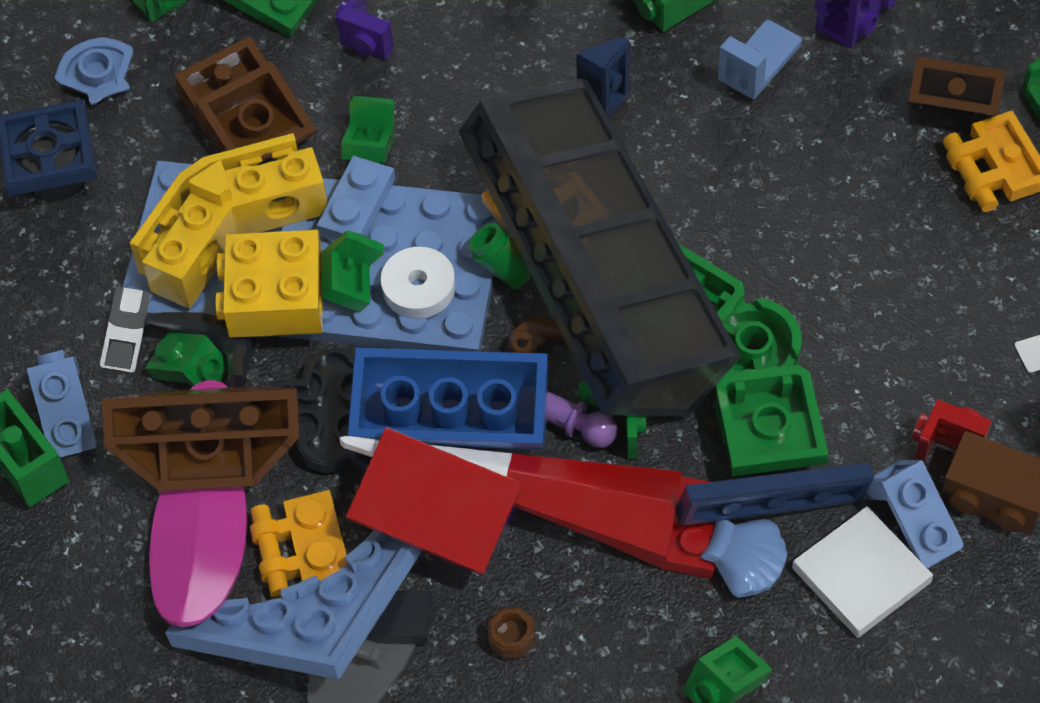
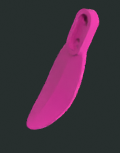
M206 380L194 385L190 390L228 387L219 381ZM244 487L160 491L150 540V579L155 606L161 617L170 625H197L217 612L229 596L239 575L246 546L247 504Z

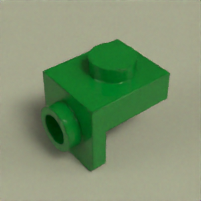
M353 96L350 101V124L341 143V159L351 160L353 156L375 163H385L395 139V102L392 99Z
M345 231L321 252V298L357 312H361L370 304V265L384 254V245L353 231Z
M168 332L166 337L158 343L153 357L145 367L155 380L187 383L191 388L206 380L221 382L229 369L227 358L206 335Z

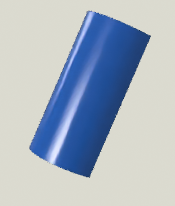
M355 348L348 436L381 439L385 427H388L429 445L456 448L544 451L548 402V355L538 353Z

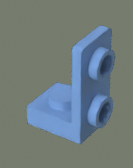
M766 20L745 44L729 36L720 47L718 80L754 100L799 49L801 37L771 20Z
M899 460L874 474V479L865 493L867 499L887 500L913 554L926 568L933 566L963 548V541L922 460Z

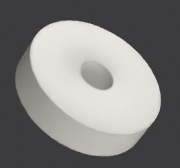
M410 247L397 252L389 258L381 272V287L384 300L394 312L407 318H428L440 313L450 304L455 294V275L451 262L441 252L428 247ZM415 280L425 281L421 285L411 284Z

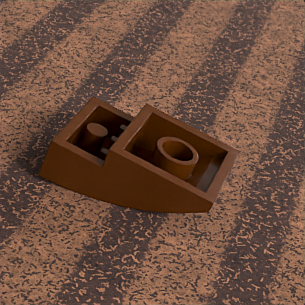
M251 36L174 74L177 93L220 153L291 133L294 134L296 144L317 134V129L273 62L268 63ZM272 154L261 155L262 160L265 161L271 158Z

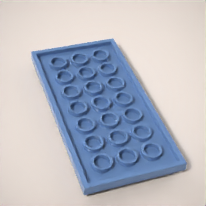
M157 161L139 229L178 174L192 164ZM323 178L327 203L340 180ZM392 185L366 235L367 238L384 245V254L370 265V304L361 312H357L323 298V333L275 336L367 347L384 346L392 349L481 352L495 276L473 260L469 242L474 233L481 227L490 223H496L500 227L501 225L483 204L482 195ZM288 196L279 197L277 199L272 200L271 202L283 200ZM321 216L264 232L317 230L316 225ZM160 224L154 230V232L157 234L160 229ZM320 236L322 251L334 240ZM410 247L432 248L441 252L451 262L455 275V294L450 304L440 313L428 318L413 319L397 314L386 304L381 287V272L389 258L403 249ZM132 252L123 288L150 292L151 296L145 320L147 322L148 314L161 312H196L217 315L216 292H224V281H219L216 271L193 306L188 309L150 291L146 276L138 272ZM415 280L411 284L421 285L425 281Z

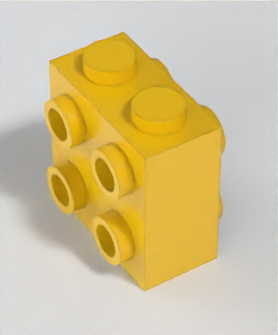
M318 230L225 234V253L217 254L219 281H224V292H216V314L218 320H225L229 338L323 333V298H321L322 247Z

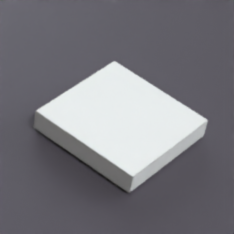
M865 507L796 558L792 569L857 638L929 585L933 578V574L868 507Z

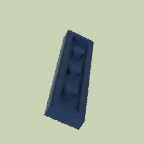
M870 463L686 485L675 512L679 525H690L860 503L874 479V474Z

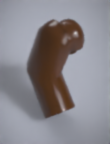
M532 317L526 319L510 334L507 344L511 353H535L547 341H566L554 319Z

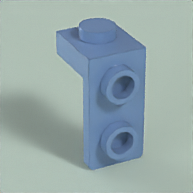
M63 350L37 356L38 366L27 368L46 439L57 451L59 457L94 449L97 446L79 379L81 373L76 356L65 358Z

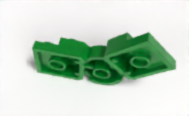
M679 244L741 355L715 387L714 404L722 444L726 446L731 476L827 464L828 450L811 375L808 370L799 365L802 336L796 319L787 309L770 300L755 299L754 303H745L744 287L740 280ZM646 260L645 262H646L648 268L650 269L651 267H650V265L648 264V262H647V260ZM642 265L614 297L654 288ZM660 299L618 310L619 314L650 332V343L677 360L688 350ZM755 345L761 349L751 350L746 348V346Z

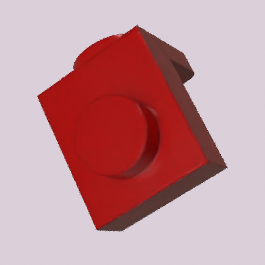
M937 399L930 416L922 413L915 426L912 440L919 442L915 459L925 462L934 441L957 450L965 431L987 439L992 420L982 417L971 408L956 407Z

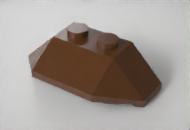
M252 386L175 390L101 399L104 447L159 491L256 486L300 437L297 388Z

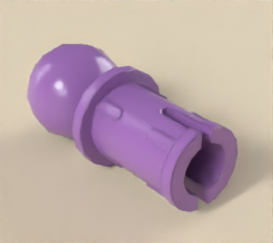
M548 392L547 422L566 430L565 434L568 437H573L577 431H580L584 441L595 448L607 447L616 439L618 425L614 417L603 415L601 411L586 414L587 404L580 401L578 404H575Z

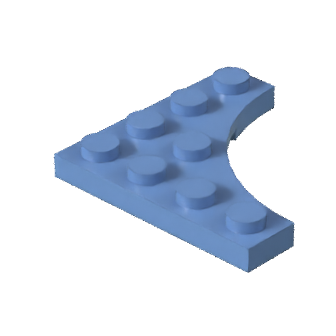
M373 531L358 547L345 556L347 565L321 581L315 575L298 584L281 589V598L250 605L248 598L225 600L220 609L205 621L191 626L170 625L165 633L172 647L339 680L422 551Z

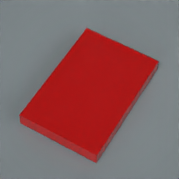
M385 427L346 518L484 576L522 488V483Z

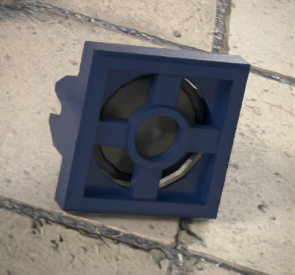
M84 100L0 116V153L8 196L31 193L35 198L45 201H60L74 195L82 188L85 181L97 179L96 171L99 170L96 159L97 154L89 128ZM50 124L64 125L70 127L74 132H71L69 129L63 127L50 126ZM32 128H36L35 130L28 133L25 137H23L19 143H17L19 138L22 135H24L27 131H29Z

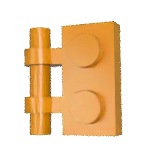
M1013 111L973 123L970 132L973 140L963 143L958 133H951L943 139L942 143L948 151L946 159L953 170L960 172L966 182L964 190L970 200L977 201L983 212H989L998 206V200L993 194L995 190L1002 188L1010 202L1040 192V155ZM984 158L991 170L981 173L974 161Z
M330 490L283 501L287 518L280 520L272 519L268 505H257L251 509L253 524L250 526V533L253 543L259 546L262 562L259 564V571L262 581L268 583L272 598L282 597L281 589L289 587L287 580L302 577V581L316 575L321 581L347 565L345 560L347 555ZM292 539L296 556L282 557L278 543Z

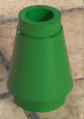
M490 223L481 227L471 237L469 248L472 250L473 260L507 284L510 289L520 288L529 280L531 273L507 228L500 227L496 223Z

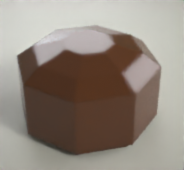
M520 607L501 608L488 621L489 647L503 659L523 658L535 645L534 619Z

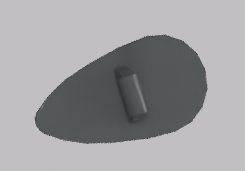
M365 639L339 680L309 674L308 703H379L405 668L418 643L373 642Z

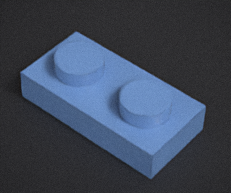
M353 156L316 225L319 236L335 241L345 231H353L366 237L396 179L394 168Z

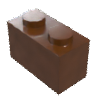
M917 56L909 101L998 116L1006 70Z
M965 431L946 474L940 497L943 502L948 503L954 510L960 513L976 514L995 521L998 526L1007 531H1021L1032 536L1040 516V459Z

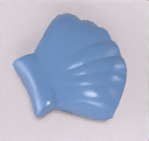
M110 38L89 39L75 45L64 54L59 63L55 79L68 89L88 95L91 105H94L109 96L130 90V86L124 78L133 49L130 45Z
M766 519L753 520L736 525L728 520L716 521L709 545L701 554V558L715 563L729 590L738 598L770 590L779 579L787 557L784 539L781 538L778 526L771 520Z

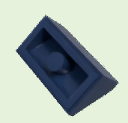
M624 36L584 49L576 55L577 79H587L607 117L629 95L630 43L629 39Z

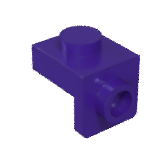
M366 0L343 1L339 5L335 16V23L338 25L340 44L354 49L363 56H373L386 61L394 49L391 23L368 14Z

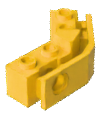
M291 133L203 157L180 172L130 242L138 272L146 276L150 291L190 309L217 271V254L225 253V234L260 233L322 216L328 203L324 181L313 148L310 147L297 151L294 134ZM271 153L273 158L278 159L258 165L263 161L261 155ZM288 196L283 200L271 202L272 200L277 199L279 197ZM160 224V229L157 234L154 232V230Z

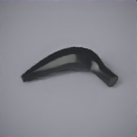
M196 312L148 314L147 324L175 333L206 335L217 349L227 357L229 385L232 387H244L246 385L247 369L254 353L250 337L229 338L225 320H218L217 315Z

